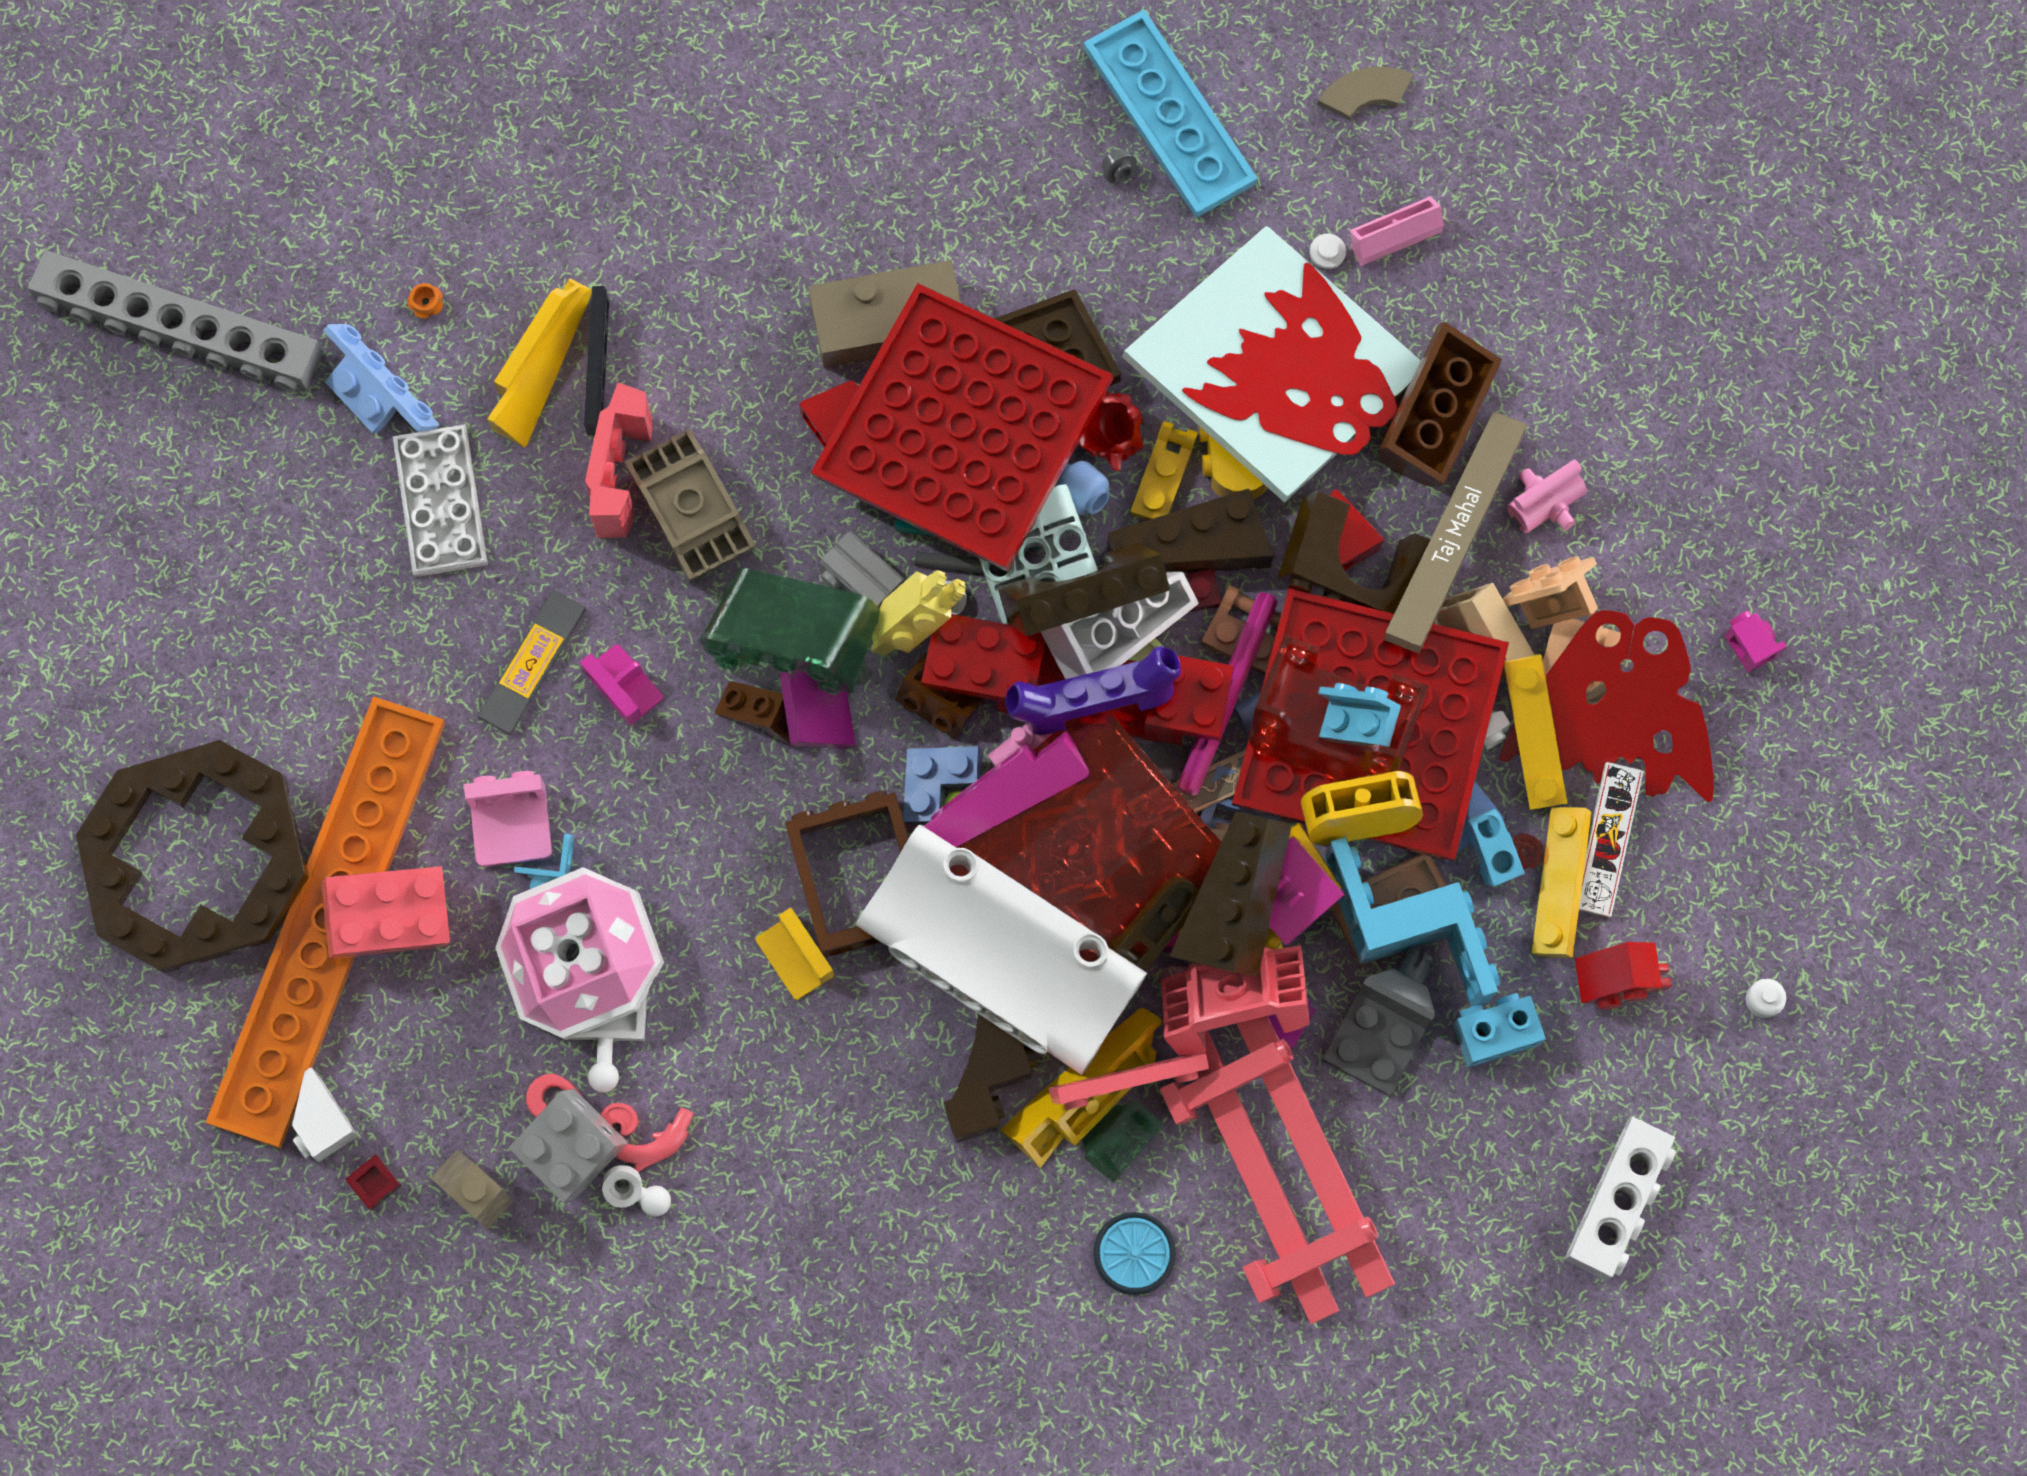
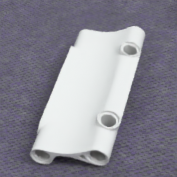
M921 824L907 840L888 875L856 923V926L889 946V952L902 964L1040 1054L1049 1052L1081 1075L1096 1056L1104 1039L1147 975L1145 971L1108 948L1106 941L1101 936L1095 934L976 856L970 850L954 847ZM954 865H962L968 869L969 874L963 877L956 876L949 868ZM1084 949H1090L1097 954L1098 960L1087 962L1081 958L1079 952Z

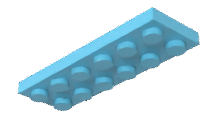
M1144 9L1083 43L1084 51L1195 218L1257 184V176Z

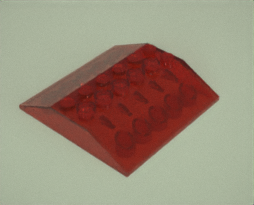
M1107 710L1068 720L1065 723L1066 730L1053 733L1034 749L1038 754L1067 731L1089 770L1087 778L956 848L970 850L976 856L1095 934L1101 936L1109 947L1112 940L1125 931L1150 899L1169 879L1185 877L1191 880L1196 888L1200 890L1220 847L1221 840L1111 712ZM954 865L949 868L956 876L963 877L969 874L968 869L962 865ZM1138 940L1132 948L1135 951H1139L1145 944ZM1084 949L1079 952L1081 958L1087 962L1098 960L1097 954L1090 949Z

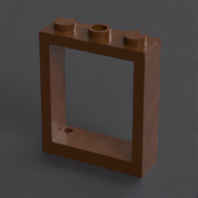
M886 791L873 792L865 796V801L850 804V801H840L830 805L828 811L814 814L813 811L800 812L791 817L792 821L785 822L819 949L825 958L881 942L858 926L828 934L801 834L888 811L899 852L901 853L909 838L895 792L887 794Z

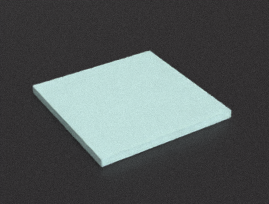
M1265 226L1124 350L1122 358L1282 501L1286 502L1337 453L1265 431L1259 422V414L1257 412L1253 413L1246 420H1235L1204 407L1189 398L1182 391L1184 387L1202 390L1204 383H1211L1222 387L1237 385L1221 371L1210 366L1207 361L1212 357L1222 358L1227 353H1243L1241 344L1244 342V339L1239 333L1240 328L1271 338L1275 337V328H1287V322L1266 299L1264 293H1276L1278 290H1284L1301 298L1303 267L1305 263L1309 262L1273 230ZM1320 273L1343 303L1362 337L1354 357L1356 359H1368L1377 365L1382 371L1394 398H1398L1408 388L1421 360ZM1309 317L1303 322L1302 328L1310 337L1322 336L1323 329L1317 320ZM1292 388L1285 392L1293 403L1301 407L1310 401L1309 395L1305 391ZM1371 393L1362 396L1360 404L1364 411L1376 414L1382 410L1383 402L1379 396ZM1334 395L1331 398V403L1334 406H1342L1344 403L1342 397ZM1338 422L1333 427L1334 436L1341 442H1350L1356 436L1354 427L1347 422Z

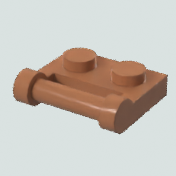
M1232 585L1228 587L1201 641V645L1228 658H1231L1245 625V622L1228 614L1232 606L1249 614L1255 601L1240 594V589ZM1275 610L1269 624L1278 628L1282 613ZM1265 633L1251 666V669L1263 675H1266L1275 641L1274 636Z

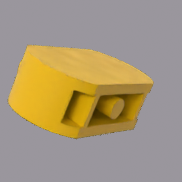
M1198 425L1199 441L1207 443L1208 455H1202L1203 476L1210 477L1211 488L1214 492L1223 497L1249 488L1253 500L1262 495L1267 486Z
M1401 771L1320 785L1307 792L1301 799L1309 839L1315 844L1324 846L1330 845L1331 841L1346 837L1347 842L1403 832L1416 825L1423 816L1414 778L1409 773Z

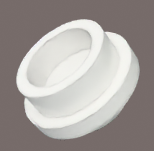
M1322 234L1311 243L1310 258L1320 268H1336L1345 259V244L1336 235Z

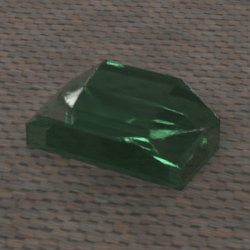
M1136 1099L1127 1105H1115L1082 1139L1086 1149L1084 1159L1108 1181L1114 1184L1163 1128L1164 1123Z

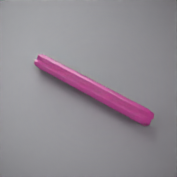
M1260 592L1256 596L1228 665H1233L1234 667L1220 740L1278 604L1275 596ZM1203 738L1196 739L1177 785L1180 792L1189 796H1196L1199 793L1220 741Z

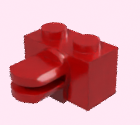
M1624 942L1575 958L1581 1003L1597 1004L1600 1010L1618 1008L1621 1006V1000L1626 1002L1644 1000L1648 998L1647 992L1662 991L1672 987L1670 978H1662L1660 976L1670 972L1669 964L1658 963L1655 942Z

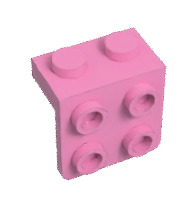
M520 771L511 774V778L496 780L494 776H481L473 779V783L464 784L465 799L471 808L475 857L479 866L491 867L544 860L551 857L552 843L546 787L540 774L534 775L532 771Z

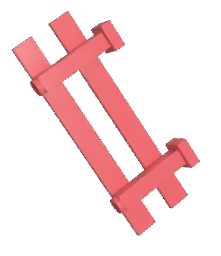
M1265 1016L1236 1023L1250 1054L1226 1066L1207 1030L1205 1031L1206 1052L1204 1053H1206L1209 1069L1198 1071L1199 1078L1186 1086L1183 1083L1173 1082L1161 1088L1160 1091L1175 1124H1186L1199 1118L1196 1109L1208 1104L1276 1249L1279 1259L1267 1264L1265 1259L1256 1260L1242 1267L1258 1302H1267L1282 1295L1278 1287L1291 1282L1310 1324L1339 1312L1340 1310L1320 1267L1346 1255L1366 1298L1395 1285L1375 1242V1239L1378 1238L1377 1230L1369 1217H1363L1290 1063L1294 1059L1292 1051L1284 1039L1279 1040L1269 1017ZM1262 1077L1335 1231L1308 1244L1236 1091V1089Z

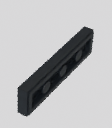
M592 286L584 426L587 435H595L599 414L604 410L610 299L605 286Z

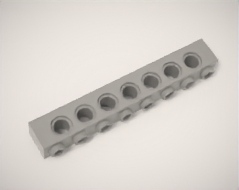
M44 250L28 286V290L36 300V304L46 311L56 313L59 308L70 312L72 318L82 323L90 324L92 320L104 323L103 326L115 334L124 335L128 331L137 334L138 339L148 345L158 346L161 342L172 346L171 349L184 357L192 358L193 354L206 357V361L217 368L226 369L228 365L239 368L241 374L253 380H261L262 376L275 380L274 384L279 388L294 392L296 387L307 391L323 354L316 339ZM80 286V289L75 294L66 295L71 287ZM114 297L111 304L100 306V303L105 298ZM148 308L144 316L139 318L133 317L139 309ZM173 320H182V323L177 328L167 329L169 323ZM217 331L212 339L201 340L206 332ZM240 343H251L245 351H235ZM277 353L285 354L280 362H269L273 355Z

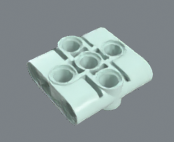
M1066 484L1053 488L1012 562L1010 571L1002 577L994 576L989 570L991 564L979 558L1003 624L1008 623L999 592L995 590L998 589L997 587L1032 576L1042 582H1056L1080 577L1098 570ZM1067 534H1074L1079 537L1081 544L1078 549L1069 552L1061 548L1060 540ZM1029 548H1042L1046 553L1044 560L1039 564H1031L1026 561L1025 553Z

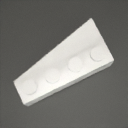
M1166 572L1170 591L1041 631L1065 679L1122 665L1197 606L1199 602L1184 573Z

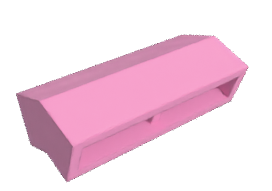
M1430 196L1350 230L1351 248L1360 266L1441 233L1444 227L1441 206Z

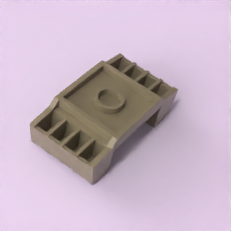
M690 428L624 462L632 482L640 496L644 497L673 549L677 563L689 584L755 550L756 545L744 525L739 512Z

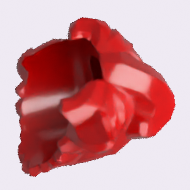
M1107 391L1077 444L1080 449H1084L1085 452L1090 453L1093 457L1106 458L1111 469L1118 472L1121 470V460L1126 461L1129 459V456L1134 455L1143 448L1142 433L1140 431V425L1143 421L1142 413L1133 404L1130 395L1114 394L1112 391Z

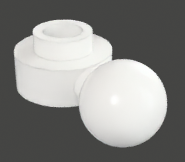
M625 1165L615 1166L607 1171L603 1178V1196L609 1204L615 1207H628L637 1201L640 1203L642 1210L652 1217L661 1216L670 1208L671 1197L669 1192L665 1188L656 1185L648 1188L642 1187L641 1177L632 1167ZM624 1179L629 1182V1185L626 1188H619L615 1182Z

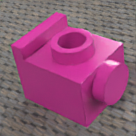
M1745 611L1730 621V629L1724 635L1747 673L1777 658L1787 647L1784 641L1776 644L1772 627L1767 621H1762L1757 612L1751 615L1749 611Z

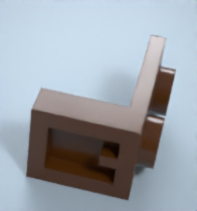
M730 681L715 710V714L725 719L763 728L779 742L791 746L783 694Z

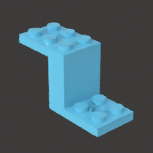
M1346 837L1331 841L1323 858L1343 887L1340 890L1345 895L1338 900L1360 965L1406 951L1408 947L1416 948L1447 938L1470 1006L1487 1005L1498 992L1496 986L1500 985V979L1493 963L1488 964L1483 950L1487 949L1486 939L1480 927L1475 928L1471 917V913H1474V906L1468 891L1462 892L1461 886L1457 882L1371 909L1370 905L1374 904V899L1369 884L1361 882L1357 870L1361 868L1357 849L1355 846L1349 847Z

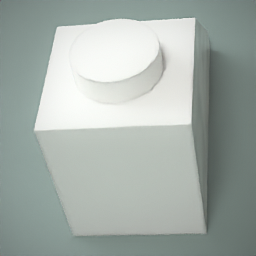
M312 1067L306 1070L292 1124L298 1134L293 1141L305 1158L311 1155L320 1162L358 1137V1134L319 1074Z

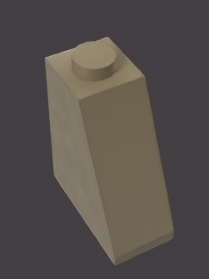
M458 1149L431 1177L437 1185L487 1230L514 1201L494 1180Z

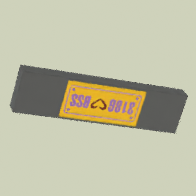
M555 590L551 592L477 716L480 720L510 736L512 735L586 612L585 606Z

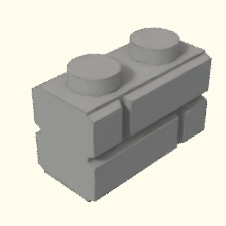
M851 531L847 532L820 561V570L823 573L820 577L823 582L835 592L839 589L844 591L850 597L847 600L849 605L861 616L868 613L875 619L879 615V608L883 600L905 582L903 577Z

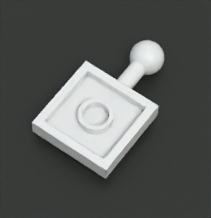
M647 995L638 1011L571 1038L574 1040H598L597 1062L588 1073L589 1084L595 1091L601 1093L609 1092L618 1084L619 1073L612 1064L613 1041H645Z

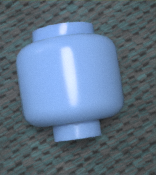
M1078 461L1072 465L1066 464L1056 486L1064 484L1068 486L1078 515H1094L1098 513L1110 498L1108 479L1087 461Z

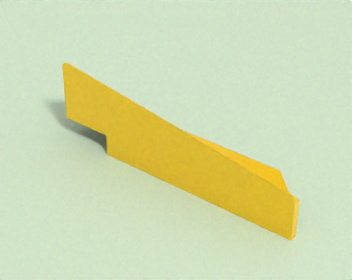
M570 278L563 290L555 288L550 292L494 380L497 392L503 397L487 418L492 431L526 448L591 297L592 290Z
M1144 1008L1138 1009L1106 1036L1096 1056L1082 1075L1069 1067L1039 1092L1000 1131L1039 1168L1044 1165L1063 1138L1076 1146L1131 1088L1087 1098L1088 1105L1065 1110L1064 1104L1052 1103L1049 1088L1155 1063L1157 1051L1152 1047L1154 1030L1161 1026L1162 1020Z

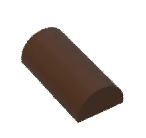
M1442 322L1438 324L1377 454L1381 462L1390 470L1423 485H1444L1502 359L1448 323Z

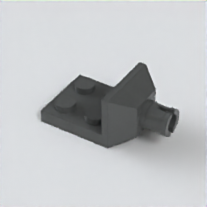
M1413 947L1407 948L1405 957L1398 969H1390L1366 977L1322 1059L1323 1062L1388 1097H1391L1421 1037L1435 1016L1428 988L1423 985L1435 960L1425 953L1418 967L1415 968L1414 964L1421 950Z

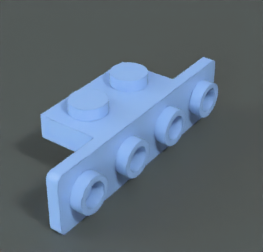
M328 324L325 327L324 333L345 354V357L325 383L372 433H378L384 428L397 411L418 432L438 428L439 423L432 417V410L425 403L413 397L408 391L407 383L400 377L393 375L384 366V359L377 352L370 350L360 340L361 335L355 328L347 324Z

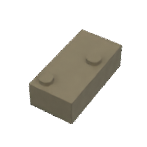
M952 260L808 286L823 368L874 359L917 283L961 303Z

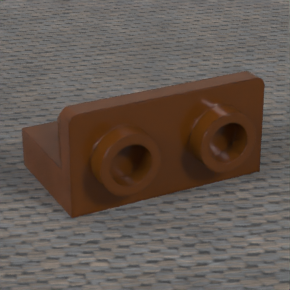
M925 652L903 678L895 700L902 704L909 712L919 715L933 724L940 732L946 733L957 740L962 734L966 722L984 702L985 698L922 687L921 681L927 658V652Z

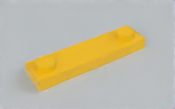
M1538 654L1505 660L1504 667L1529 808L1531 810L1567 804L1542 656Z
M1551 807L1531 952L1535 956L1573 958L1592 814L1587 808Z

